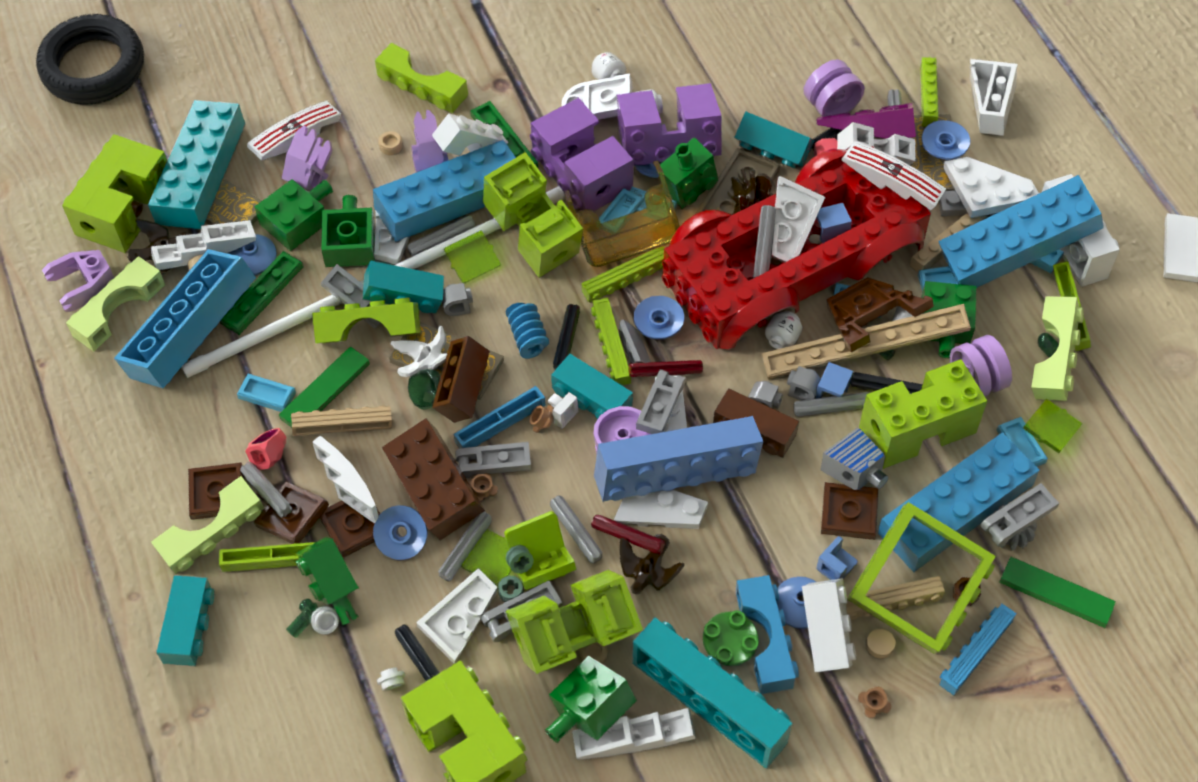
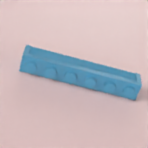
M537 386L531 388L454 433L456 445L459 449L480 445L529 416L537 406H546L545 396Z
M1001 604L999 608L995 607L990 613L991 618L989 620L985 619L980 625L981 630L979 633L975 631L970 638V644H965L960 650L961 655L959 657L955 656L951 661L950 669H945L939 677L941 678L939 685L954 696L1014 621L1017 613L1004 604Z

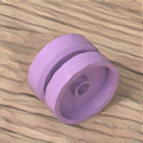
M837 59L821 65L811 74L804 85L803 94L815 106L821 116H828L852 111L863 97L865 86L852 73L844 61Z
M985 335L975 339L971 344L964 343L951 350L950 363L962 359L984 396L989 395L990 391L995 393L1010 387L1012 382L1010 362L1005 350L993 336Z
M619 406L609 409L600 415L594 425L593 433L596 455L598 444L650 435V433L636 429V422L641 410L633 407Z

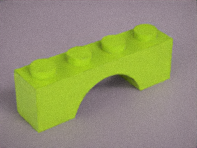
M390 43L375 59L377 76L382 80L389 81L400 89L407 90L418 98L435 104L439 109L453 113L468 96L466 79L448 70L433 76L419 74L412 69L410 52L393 43Z
M410 298L395 299V304L385 305V301L370 302V307L360 308V303L345 304V309L335 310V306L320 307V312L312 313L315 343L319 344L347 341L352 327L359 321L367 318H373L381 322L391 336L421 333L418 303L410 302Z

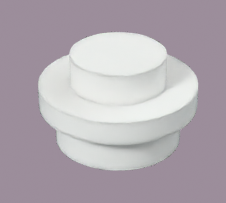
M329 606L319 607L311 616L312 628L319 634L332 633L339 624L337 612Z
M390 668L382 671V677L377 679V683L382 686L383 691L391 690L405 684L403 679L405 673L404 671H398L397 668Z

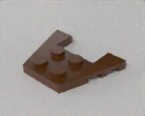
M869 277L826 299L827 307L851 353L871 342L869 333L861 327L867 325L868 322L887 314L893 308L900 306L916 317L934 307L933 299L929 296H924L923 298L913 296L910 290L901 292L895 290L894 285Z

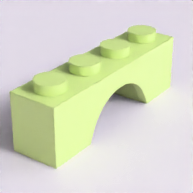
M139 256L133 262L127 264L121 273L110 280L97 295L91 297L88 303L78 312L74 313L66 322L72 336L94 352L112 335L108 321L115 308L131 300L149 301L165 286L160 271Z
M1045 296L1042 316L1044 327L1047 332L1055 335L1060 342L1056 352L1049 359L1035 364L1031 386L1035 399L1067 401L1068 391L1073 390L1074 379L1071 376V370L1076 368L1077 354L1074 353L1075 345L1080 343V330L1077 329L1078 323L1083 322L1084 315L1083 307H1079L1077 297Z
M242 476L219 492L220 510L214 521L208 526L196 531H186L173 525L151 541L175 574L190 568L196 558L213 551L219 541L232 537L239 530L238 527L247 521L255 520L261 514L264 506Z

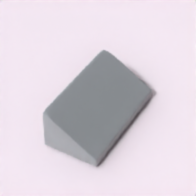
M621 320L619 323V336L630 363L651 362L639 331L625 320Z

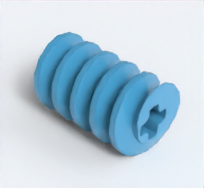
M515 303L506 309V316L511 325L514 340L522 358H534L549 345L546 330L543 329V322L540 320V314L537 312L538 308L535 304Z

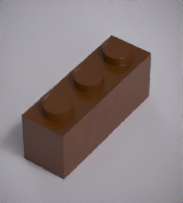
M470 336L450 342L432 406L434 410L454 423L473 417L490 353L487 348Z
M728 388L714 411L713 423L753 416L763 439L762 448L770 455L784 458L797 435L799 421Z

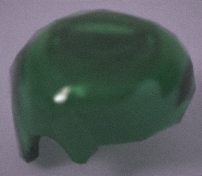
M428 368L420 370L409 378V397L413 404L421 410H426L433 406L441 374L438 371Z

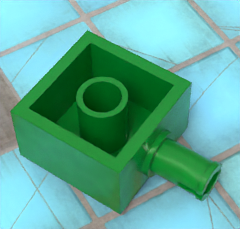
M695 137L688 143L677 145L675 153L657 166L664 192L672 200L677 201V205L681 209L693 204L698 196L706 190L712 189L719 180L713 155Z
M291 179L254 206L259 224L291 252L322 229V210H324V206L319 202L333 193V188L326 180H322L313 189L306 191Z
M354 195L343 196L342 209L322 210L321 251L325 267H335L337 264L340 267L369 265L370 260L375 261V221L372 207L357 208L358 200Z
M925 281L921 298L924 296L931 297L934 307L924 313L961 304L965 306L971 327L970 331L929 340L939 342L938 355L949 359L951 350L955 348V343L971 344L976 322V286Z
M325 537L297 552L296 554L299 559L295 563L301 574L306 577L308 576L312 582L308 587L315 600L318 599L319 602L322 601L328 605L332 604L342 625L350 623L346 612L350 619L355 620L359 616L356 614L347 595L359 587L333 538Z
M588 655L549 694L560 716L545 729V732L554 742L559 743L576 726L598 741L637 700L625 678Z

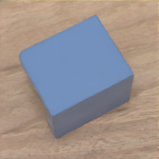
M843 203L820 208L816 218L821 227L820 241L822 244L851 229L852 221Z
M828 362L818 384L815 399L822 398L824 392L842 397L844 392L847 393L853 371Z
M840 536L818 558L816 569L830 580L844 579L858 562L857 559L841 548L843 538Z

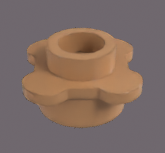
M540 405L532 411L530 423L534 425V432L538 433L541 429L550 427L553 422V406L548 405L545 408Z
M478 474L468 481L480 502L484 498L495 496L498 493V488L493 485L490 474Z
M881 687L871 688L867 692H861L858 695V701L863 704L865 708L864 714L868 718H875L876 714L888 713L891 710V703L887 701V695ZM873 700L877 701L876 705L872 703Z

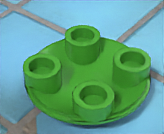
M735 610L733 612L717 614L704 626V648L707 654L715 658L720 664L727 666L740 665L747 662L755 654L759 643L758 631L753 622L743 612Z

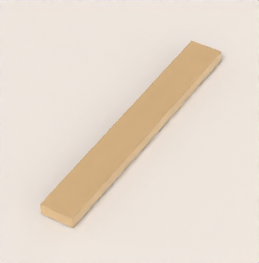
M961 304L920 314L916 317L912 316L863 328V330L869 333L871 342L852 353L848 350L842 335L838 334L762 353L769 380L789 375L792 370L797 371L798 366L805 369H814L826 366L828 362L835 364L970 331L971 327L965 306Z

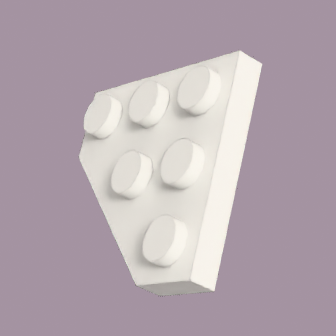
M963 157L944 162L943 168L970 218L1001 212L1039 194L1032 180L978 160Z

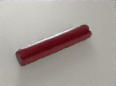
M701 360L631 363L628 370L630 377L657 376L660 370L667 371L668 375L701 374L703 372V362Z
M596 514L591 522L592 528L619 539L623 537L629 543L653 553L661 554L665 546V541L602 515Z

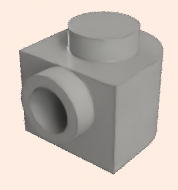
M464 283L448 285L443 289L442 303L444 312L447 315L459 316L470 313L469 303L473 302L470 288L465 289Z
M798 366L797 371L792 370L787 380V385H790L788 396L801 401L814 399L821 380L817 372Z
M759 381L754 383L748 397L772 409H778L782 402L783 394L778 392L779 386L773 385L768 381Z

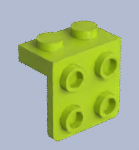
M553 511L505 530L504 535L509 550L514 546L523 545L533 556L532 567L524 573H516L525 590L537 587L547 581L577 570L575 561L564 545L558 518Z

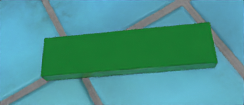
M491 101L470 110V115L474 121L480 120L485 124H495L503 131L502 135L508 142L507 146L515 157L526 152L536 167L539 168L537 160Z
M283 251L240 296L234 306L220 320V324L240 336L301 271L303 263Z
M350 346L279 413L280 419L292 428V413L299 411L304 413L315 410L322 411L370 365L369 359Z
M1011 556L999 582L1103 628L1107 626L1116 601Z

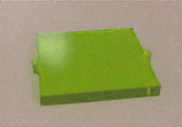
M482 230L443 249L451 262V269L456 271L462 283H466L501 266L493 251L494 246L489 244Z
M1045 399L1024 425L1023 429L1039 439L1040 443H1044L1057 453H1060L1083 423L1068 414L1066 409H1061L1048 399Z
M486 529L461 565V568L470 573H474L479 568L498 588L501 579L509 576L512 571L506 562V554L509 549L505 537L503 538Z

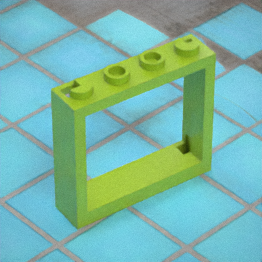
M908 502L901 508L847 600L933 654L939 653L940 650L945 651L953 639L950 633L955 626L959 627L967 615L964 610L969 602L973 603L981 591L978 586L983 578L988 579L995 567L992 562L996 556ZM912 518L981 560L935 639L865 596Z

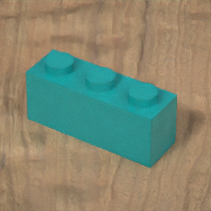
M746 111L734 136L735 139L740 141L739 146L751 151L753 147L762 150L761 155L772 160L775 156L782 158V164L794 169L796 165L804 166L814 143V140L810 137Z
M370 260L364 274L362 299L385 301V304L390 305L395 304V299L410 298V302L418 303V310L421 312L436 314L443 301L444 275Z
M569 354L551 374L552 389L557 395L565 397L568 393L573 394L577 397L578 408L591 412L597 419L609 409L619 406H633L632 391L572 354Z
M174 575L156 652L162 664L196 666L197 658L202 656L204 648L202 640L203 630L206 631L209 626L208 607L213 604L215 597L214 588H211L207 578Z

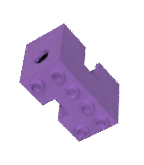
M711 83L676 87L677 131L667 132L665 124H661L652 90L617 94L619 138L621 146L634 159L633 166L662 163L675 153L677 145L688 143L694 137L713 156L722 155V115Z
M577 98L531 122V154L537 162L544 166L546 174L550 178L553 177L557 185L570 197L573 206L576 209H580L586 216L612 202L623 188L628 191L631 190L633 187L634 159L613 136L597 145L594 144V126L599 124V120L582 100Z

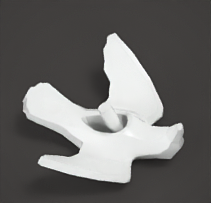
M439 326L434 340L428 344L413 340L391 341L394 349L402 354H408L414 359V362L410 365L398 368L399 376H412L428 368L434 370L446 360L447 354L441 353L447 342L442 326Z

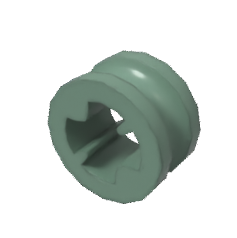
M523 545L512 547L506 554V562L515 573H524L533 565V556Z
M506 576L501 579L498 584L500 599L503 602H507L523 594L521 580L515 576ZM510 585L514 586L513 594H508L507 592Z

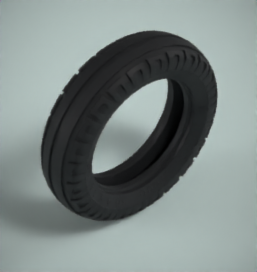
M103 14L80 15V17L76 16L58 24L43 38L36 56L37 72L43 85L59 99L81 105H89V103L98 104L120 96L136 82L144 64V50L137 33L124 21ZM93 40H104L112 42L122 49L118 62L101 75L90 78H75L65 75L59 70L60 61L63 56L78 44Z

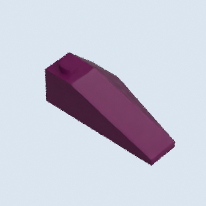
M913 103L884 106L879 109V112L866 109L855 112V115L841 113L817 117L816 120L817 125L844 130L852 122L874 128L875 137L885 139L890 138L894 134L908 138L916 137Z

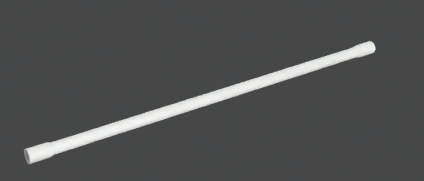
M559 186L546 192L553 204L560 200H565L564 192ZM493 218L395 266L416 269L499 230L501 227ZM330 295L214 351L187 361L182 366V370L188 379L222 360L313 318L312 313L320 312V307H336L343 304V302L334 295Z

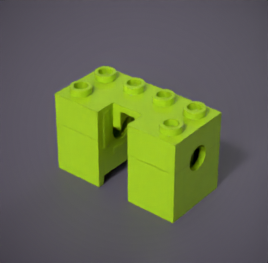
M113 134L110 140L104 144L97 158L91 162L84 176L78 180L71 194L65 198L62 205L74 234L126 253L140 233V229L136 226V217L131 203L135 200L148 205L167 163L165 152Z
M525 152L484 176L483 204L503 231L517 223L520 227L518 251L538 278L579 254L583 227L562 200L558 201L556 206L546 194V178Z
M962 359L926 372L921 390L910 394L901 381L866 394L859 428L884 453L883 469L918 456L922 441L938 435L940 445L944 446L976 434L987 399Z
M606 570L571 584L570 586L576 601L561 608L553 600L546 596H541L505 611L524 663L538 674L577 658L574 651L592 643L598 642L602 646H606L643 631L624 576L611 570Z
M461 660L401 697L406 719L428 752L436 749L462 731L467 736L465 740L439 755L440 760L445 765L447 772L444 773V777L448 782H513L526 773L525 762L527 757L524 754L526 748L518 735L514 737L508 730L510 725L502 712L496 713L492 707L494 701L486 689L481 691L477 685V682H479L477 675L471 667L466 669Z

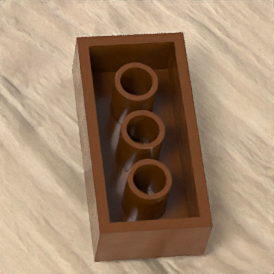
M427 418L382 447L427 528L439 540L447 537L485 511L440 433Z

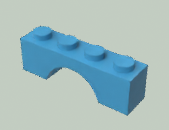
M770 575L737 580L735 594L739 610L747 618L759 623L767 632L770 640L768 648L755 657L754 672L759 693L766 694L793 689L795 679L799 678L796 661H791L789 652H792L790 636L784 634L783 626L786 625L784 612L782 609L778 610L776 601H779L777 585H772Z

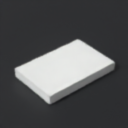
M1167 213L1164 237V278L1198 282L1197 217Z

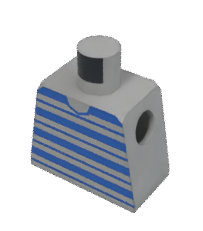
M859 428L853 430L823 453L821 471L854 490H859L868 482L881 489L889 478L888 475L882 472L885 459L884 453Z

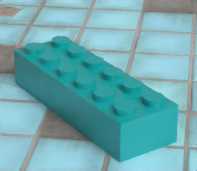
M194 100L148 203L155 223L164 226L201 229V226L204 225L245 126L239 104Z
M655 617L633 641V665L767 769L788 744L793 724L789 716L781 709L775 710L767 704V700L759 692H752L745 687L743 681L733 673L728 674L721 668L720 663L712 656L706 657L702 654L693 641L688 638L683 639L676 634V630L668 622H661Z

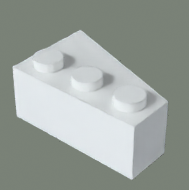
M970 59V80L979 132L1003 136L1017 84V64Z
M843 578L812 582L802 586L815 672L850 668L853 665L852 660H856L854 643H850L849 632L852 630L850 616L847 614L846 609L847 594Z

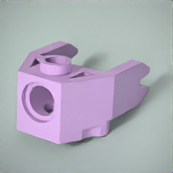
M426 110V119H422L420 112H417L414 118V134L417 145L411 146L416 173L448 161L447 152L441 149L432 136L437 129L435 116L429 110Z
M303 126L296 131L288 149L282 179L286 182L293 179L304 190L310 191L328 177L324 169L332 153V144L327 140L322 147L323 139L321 137L317 138L316 131L312 129L306 136L308 128Z
M100 250L71 252L48 263L42 269L47 281H57L80 270L87 284L66 293L60 299L65 312L75 311L86 305L91 297L97 295L110 280L114 279L112 271Z

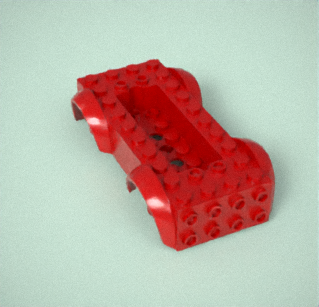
M830 149L813 157L800 171L795 183L824 196L825 199L821 208L843 203L852 221L850 230L823 244L811 243L809 240L810 236L814 234L820 235L821 227L816 218L801 250L802 253L799 256L785 263L781 262L779 265L770 264L769 271L753 278L761 207L765 205L775 207L776 194L733 215L720 210H705L687 219L677 229L669 246L664 248L662 281L667 288H671L680 306L686 308L693 324H698L701 328L703 337L708 343L711 342L716 350L719 348L732 349L736 346L739 339L757 324L760 328L762 325H766L767 319L765 318L787 308H795V313L799 312L800 301L847 277L855 280L863 279L881 260L884 263L889 262L893 257L892 253L909 244L915 243L918 251L923 249L931 216L930 210L912 196L905 200L888 186L881 190L842 161L848 150Z

